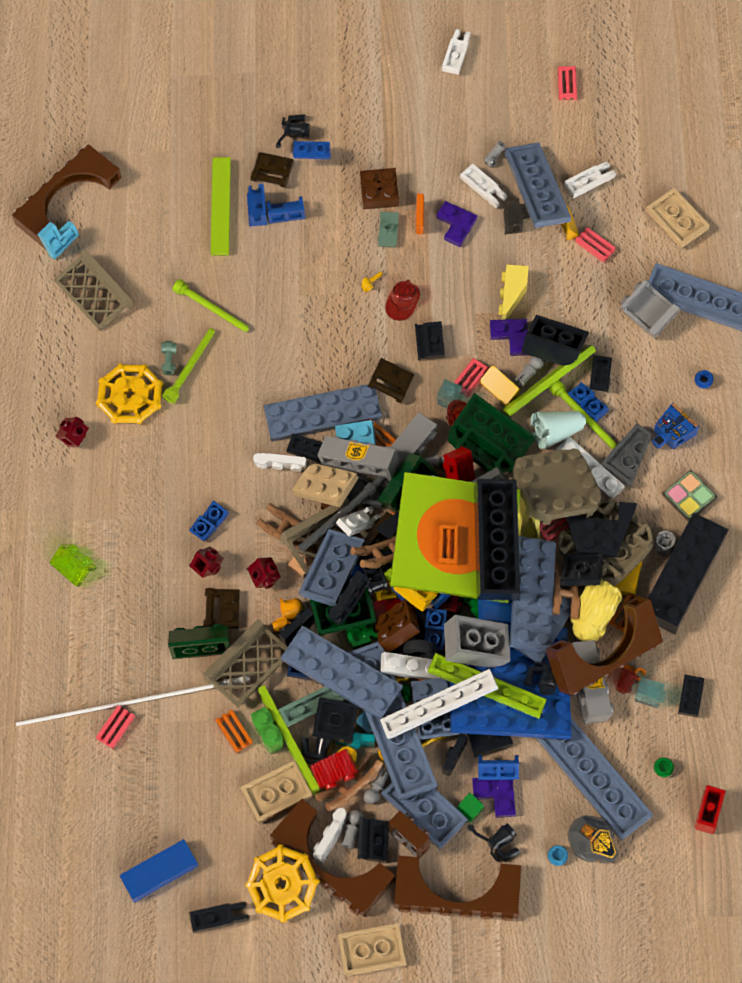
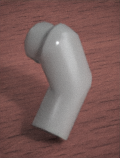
M498 141L485 157V164L488 167L496 165V159L506 147L502 141Z

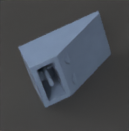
M442 678L411 682L413 704L449 688L450 682ZM450 711L417 726L419 740L459 735V733H450Z

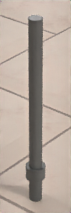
M379 476L372 483L364 486L362 492L298 546L299 550L304 552L324 535L328 529L332 528L339 518L346 516L366 497L372 496L377 491L376 489L386 481V478Z

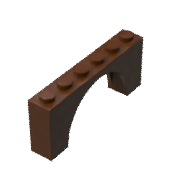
M88 144L72 160H69L59 172H56L47 183L43 184L39 191L30 196L26 203L14 211L12 217L15 225L45 249L38 233L49 223L47 210L53 196L63 187L76 182H94L110 189L122 178L120 169Z
M638 596L623 605L625 628L621 641L608 657L599 662H585L577 654L573 644L563 640L545 649L559 692L575 695L582 688L593 685L601 677L609 676L615 669L626 666L627 662L640 658L641 654L655 649L657 645L663 642L650 599Z
M301 799L270 834L271 844L275 848L279 844H283L284 847L303 854L306 853L309 856L308 859L314 873L320 881L319 885L325 890L327 888L334 892L333 896L339 902L345 901L350 905L348 907L349 910L356 916L360 914L365 917L393 884L395 875L380 862L367 873L351 878L336 877L320 869L308 851L309 832L318 817V813L306 801ZM287 857L294 864L297 862V860Z
M398 855L394 908L403 913L417 910L420 914L439 912L442 916H451L454 913L460 914L461 917L465 918L479 915L482 919L501 917V920L513 921L514 918L518 919L521 865L501 864L497 880L487 893L469 902H451L434 894L425 884L419 869V857Z

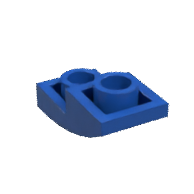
M582 382L568 393L595 422L609 412L608 407L597 399L595 393Z
M213 501L202 516L199 515L189 531L205 542L222 524L230 512Z
M427 608L424 640L435 643L439 647V651L444 652V624L447 622V610Z

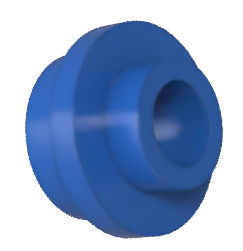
M702 370L695 375L694 381L699 388L706 389L712 386L714 378L709 371ZM704 378L707 382H702L701 379Z

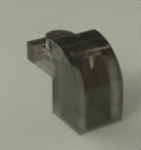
M519 198L511 200L504 208L503 226L505 235L523 232V219L530 218L525 203L520 204Z

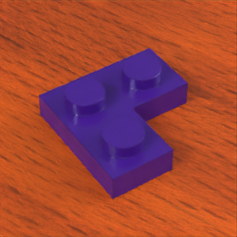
M445 201L437 213V219L451 225L444 236V240L461 247L477 221V215Z
M527 319L490 320L491 340L509 339L510 356L528 355L522 353L525 336L528 331Z
M472 778L473 795L477 799L494 798L495 818L516 817L513 780H478V778Z

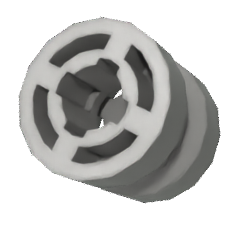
M661 531L657 535L655 550L658 554L666 556L673 552L676 538L672 532Z

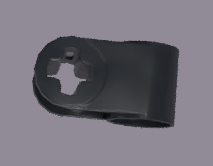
M368 557L365 560L375 559V557ZM381 566L376 569L363 568L365 576L370 580L367 586L370 596L384 589L386 591L389 590Z

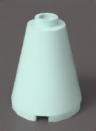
M579 411L536 412L531 416V427H535V432L532 434L536 436L535 442L540 449L550 448L583 430L586 424L585 416Z

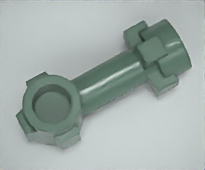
M173 341L161 342V353H165V364H161V370H163L164 375H173L175 364H172V354H176V343H173Z

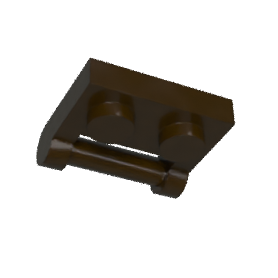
M259 152L250 180L257 182V180L286 188L294 159ZM260 172L282 176V178L260 174Z
M380 358L367 387L370 389L375 388L396 399V402L401 404L414 374ZM377 378L380 379L381 381H383V382H385V383H387V384H389V385H391V386H393V387L399 389L400 392H397V391H395V390H393V389H391V388H389V387H387V386H385V385H383V384L377 382Z
M206 588V614L203 626L213 627L215 624H224L225 626L228 625L229 629H239L240 589ZM214 597H220L219 620H213Z

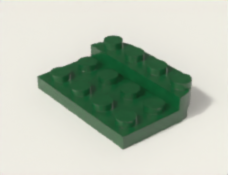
M474 393L451 425L448 442L455 449L464 447L471 450L473 462L487 472L498 467L505 475H509L513 471L516 459L525 455L536 436Z

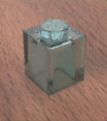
M445 379L437 394V405L455 411L462 397V386Z
M641 677L635 702L658 708L659 702L664 703L667 693L663 691L665 684Z

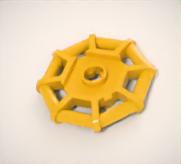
M118 363L117 367L98 380V397L95 404L101 408L114 424L138 423L140 425L142 421L162 407L160 403L164 383L153 374L146 364L130 365ZM124 372L139 373L137 376H125ZM121 373L122 377L116 379L114 384L110 383L113 378ZM144 375L152 382V384L147 385L144 382V380L142 379ZM106 388L111 389L110 398L105 399ZM154 390V398L151 401L149 400V392ZM132 391L135 395H131V398H128L126 393ZM108 405H115L118 409L117 412L114 413ZM146 405L149 406V407L146 408L143 412H141L140 414H138V412L140 411V408H141L142 406H144V407H145ZM122 413H134L135 416L122 415Z
M279 844L278 847L254 858V864L245 887L248 888L256 907L255 911L258 914L262 913L280 920L281 923H286L288 919L311 909L310 905L320 881L317 879L308 859L309 856L306 853L303 854L284 847L283 844ZM284 855L297 860L294 865L284 862ZM277 857L278 862L270 866L266 865L265 862ZM301 865L309 880L302 879L298 870ZM262 868L264 870L263 879H261L260 882H256L260 869ZM279 878L286 880L284 889L277 886L280 882ZM309 884L304 900H302L299 896L303 890V885ZM256 887L261 888L263 895L265 897L263 901L261 900ZM293 901H296L299 904L298 906L286 911L287 904ZM269 902L279 905V911L267 907V904Z

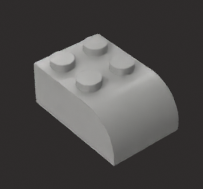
M459 615L453 616L444 624L446 661L479 667H498L510 662L508 624Z

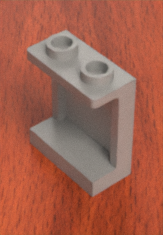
M645 279L643 283L641 281L637 283L631 296L627 295L621 301V311L655 339L680 312V308L670 303Z

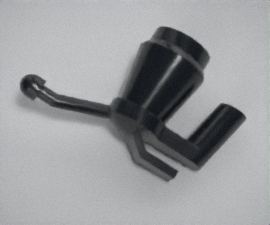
M306 114L289 115L287 122L285 117H283L282 128L284 129V134L276 143V148L281 147V141L285 136L291 135L303 139L310 137V123L301 122L306 120Z
M534 662V667L528 668L524 685L531 686L534 675L541 674L538 684L539 692L547 696L553 695L557 688V683L551 665H547L544 662Z
M301 737V754L303 757L317 760L315 762L305 760L307 764L312 765L327 758L335 742L333 740L316 738V754L309 752V738Z
M508 823L501 825L492 838H486L476 832L473 825H468L469 831H472L474 835L487 842L490 847V855L496 862L499 860L493 854V849L504 862L521 854L517 847L506 853L500 850L501 847L514 841V838L517 836Z

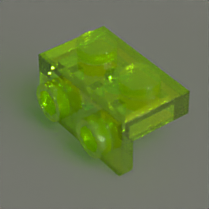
M63 544L58 548L49 563L73 585L79 587L89 572L95 571L97 566L93 564L91 558L79 552L80 549L76 545Z

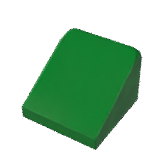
M469 792L456 809L471 823L484 810V805Z

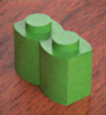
M265 707L251 713L254 729L261 736L265 749L270 754H273L284 748L281 731L274 725L271 713Z

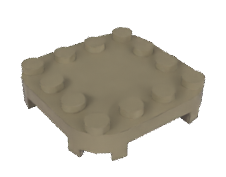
M573 448L570 450H556L517 458L515 461L511 479H517V487L521 489L520 494L527 507L525 513L529 518L532 516L537 520L543 521V525L551 524L552 519L585 514L586 518L593 516V513L598 509L601 501V492L587 461L578 449Z
M611 498L609 500H601L593 516L588 518L618 520L619 506ZM582 514L580 518H586L585 514ZM632 517L617 557H604L602 580L608 581L612 585H617L649 554L654 543L650 527L646 523L642 524ZM569 528L566 531L562 530L559 535L558 546L563 559L565 555L577 554Z

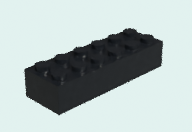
M477 479L474 485L477 600H517L520 595L517 479Z
M693 512L647 598L651 601L659 627L676 634L718 555L729 529Z

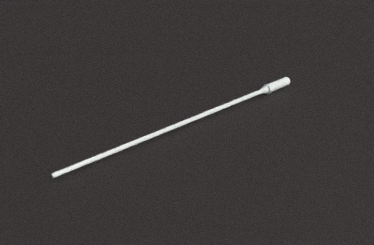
M243 676L232 678V685L243 684ZM246 676V683H251L249 676ZM225 678V680L218 684L220 686H229V679ZM212 684L19 721L16 722V726L215 687Z

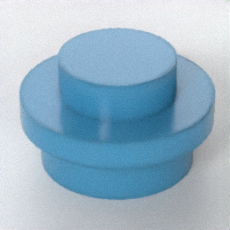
M555 845L549 849L548 860L552 865L561 866L566 863L568 852L563 846Z

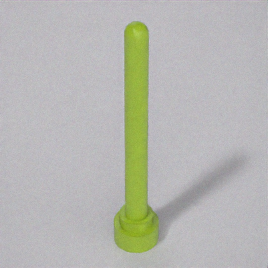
M178 279L175 282L172 291L176 294H185L243 332L249 330L248 325L189 289L187 282L182 279Z
M213 328L208 329L174 385L163 393L162 397L167 402L176 403L179 398V389L215 334Z
M560 380L556 381L549 388V391L554 396L561 397L574 411H579L583 414L590 428L611 449H614L618 444L571 398L564 388L565 385Z

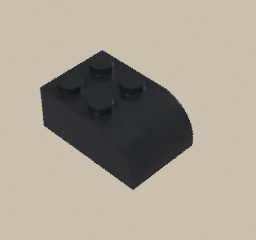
M536 314L526 333L522 353L558 365H570L578 359L589 332Z

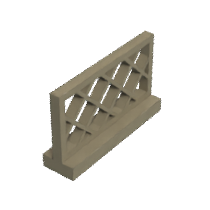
M84 249L79 253L81 256L57 276L54 281L98 330L101 331L127 307L130 309L135 304L89 252ZM83 263L85 265V273H76V268ZM65 277H72L71 285H63L61 281ZM75 277H84L83 285H74ZM88 277H96V285H87ZM74 289H83L82 297H74ZM86 289H95V298L86 297ZM99 289L108 290L107 298H98ZM85 301H94L93 310H85ZM98 301H107L106 310H97ZM110 301H118L121 304L116 310H109ZM96 314H105V319L98 324L96 322Z
M347 497L340 507L331 505L287 529L279 538L283 545H287L305 574H308L310 567H307L304 557L315 558L317 553L313 554L306 552V550L301 552L292 543L296 540L305 541L311 532H315L350 502ZM335 524V525H336L335 531H338L339 526H338L337 524ZM366 530L360 532L363 536L361 539H365V537L368 535ZM323 535L320 537L319 542L315 541L313 545L318 546L317 552L322 544Z
M257 619L203 673L204 680L209 685L212 684L239 708L284 663L281 657H273V648H282L286 651L288 647L264 626L263 622ZM266 634L270 638L271 644L259 645V639ZM249 649H257V658L245 659V652ZM259 649H271V658H259ZM257 662V671L246 672L245 663ZM259 662H271V668L268 671H259ZM234 663H243V672H232L231 666ZM257 675V682L254 685H246V676ZM229 676V686H220L216 682L220 677ZM232 676H243V685H232ZM232 689H243L244 695L237 701L232 696Z

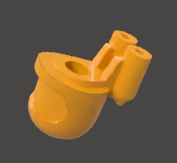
M283 598L279 599L282 617L272 622L274 632L280 631L286 624L290 625L292 623L290 621L294 620L299 612H304V605L300 599L294 598L284 601Z

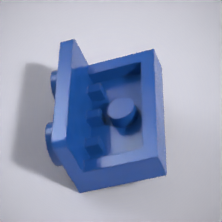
M294 141L293 158L331 159L330 142Z

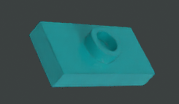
M354 733L352 744L335 741V744L348 745V747L353 749H359L360 746L375 748L376 740L374 734Z

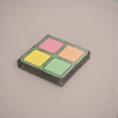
M692 470L662 493V496L688 522L693 512L699 514L717 499V496Z

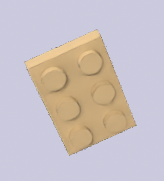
M675 188L646 207V212L680 248L686 246L710 227L704 218Z
M310 462L291 492L296 497L340 507L358 480V476L353 472Z
M295 760L241 786V790L258 824L296 806L301 799L306 801L313 797Z
M399 923L338 934L345 977L406 965Z

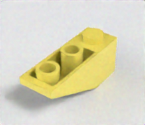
M506 265V272L502 271L501 282L505 283V287L501 288L500 299H503V304H499L498 314L502 315V320L510 317L527 292L529 266Z

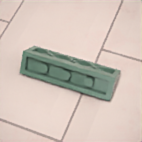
M324 687L278 709L286 726L289 727L316 714L319 697L336 701H343L345 698Z

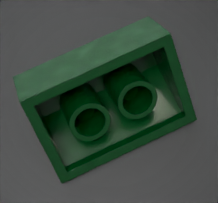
M406 454L377 500L394 514L400 509L405 472L445 478L419 455Z
M368 588L365 589L351 614L348 615L341 625L334 623L328 616L332 606L310 599L319 636L376 623Z
M215 624L213 627L195 626L193 629L175 628L174 631H169L168 647L173 660L222 655L231 646L229 627L224 624Z

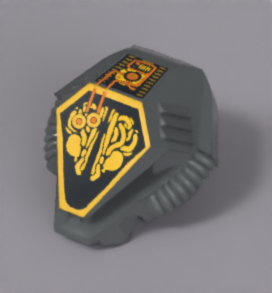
M586 815L575 819L569 826L568 840L574 855L587 862L599 860L605 864L613 863L618 856L612 841L614 837L612 828L605 819Z

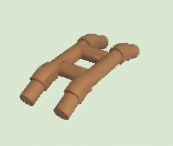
M269 503L266 509L282 520V523L276 529L259 518L256 525L267 534L279 539L289 525L295 526L300 521L286 514V512L277 508L272 503ZM296 540L292 544L296 549H299L298 546L301 544V541ZM308 547L306 552L316 554L317 550Z
M396 536L370 546L352 547L350 552L352 555L367 556L372 553L375 559L361 560L360 566L369 569L379 568L382 565L393 562ZM390 548L393 554L384 556L380 550Z
M555 560L552 614H560L562 597L571 599L570 618L578 619L580 609L579 587L571 586V591L560 588V567Z
M366 751L356 764L359 772L355 774L354 779L358 782L350 789L345 787L350 781L337 782V787L328 791L325 789L315 794L316 800L319 802L334 797L339 791L342 795L326 803V809L331 811L345 806L353 796L376 779L384 763L377 760L368 773L363 776L361 773L366 769L368 762L373 756L372 753Z

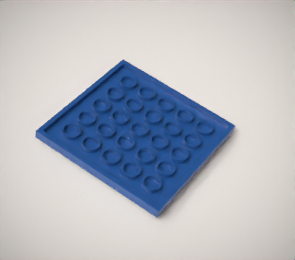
M508 626L509 636H510L511 626ZM568 628L561 629L552 645L560 640L568 642ZM510 647V662L505 665L479 667L463 664L480 672L490 669L493 677L543 697L547 701L538 719L482 696L450 711V733L570 740V695L559 692L558 686L553 695L541 694L538 687L541 674H535L531 686H525L524 681L528 668L534 667L533 660L515 648ZM546 653L541 662H544V663H546L547 665H550V662H549V659H548V656H547V653ZM450 682V687L456 685Z

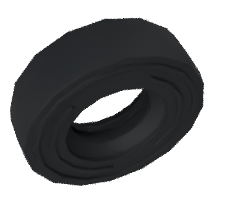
M409 640L404 643L403 655L433 659L435 653H439V647L435 643L426 640Z

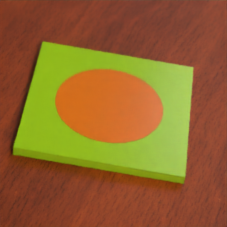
M404 473L390 586L477 599L474 482ZM517 489V509H519L521 489ZM439 524L459 525L457 565L451 563L449 565L445 563L437 564ZM443 529L442 558H445L446 529ZM450 529V559H453L454 530ZM488 600V601L508 603V600Z

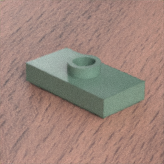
M381 212L378 247L397 248L399 212Z

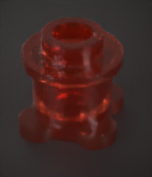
M622 667L620 677L614 681L615 689L622 694L631 693V688L633 684L638 683L639 676Z

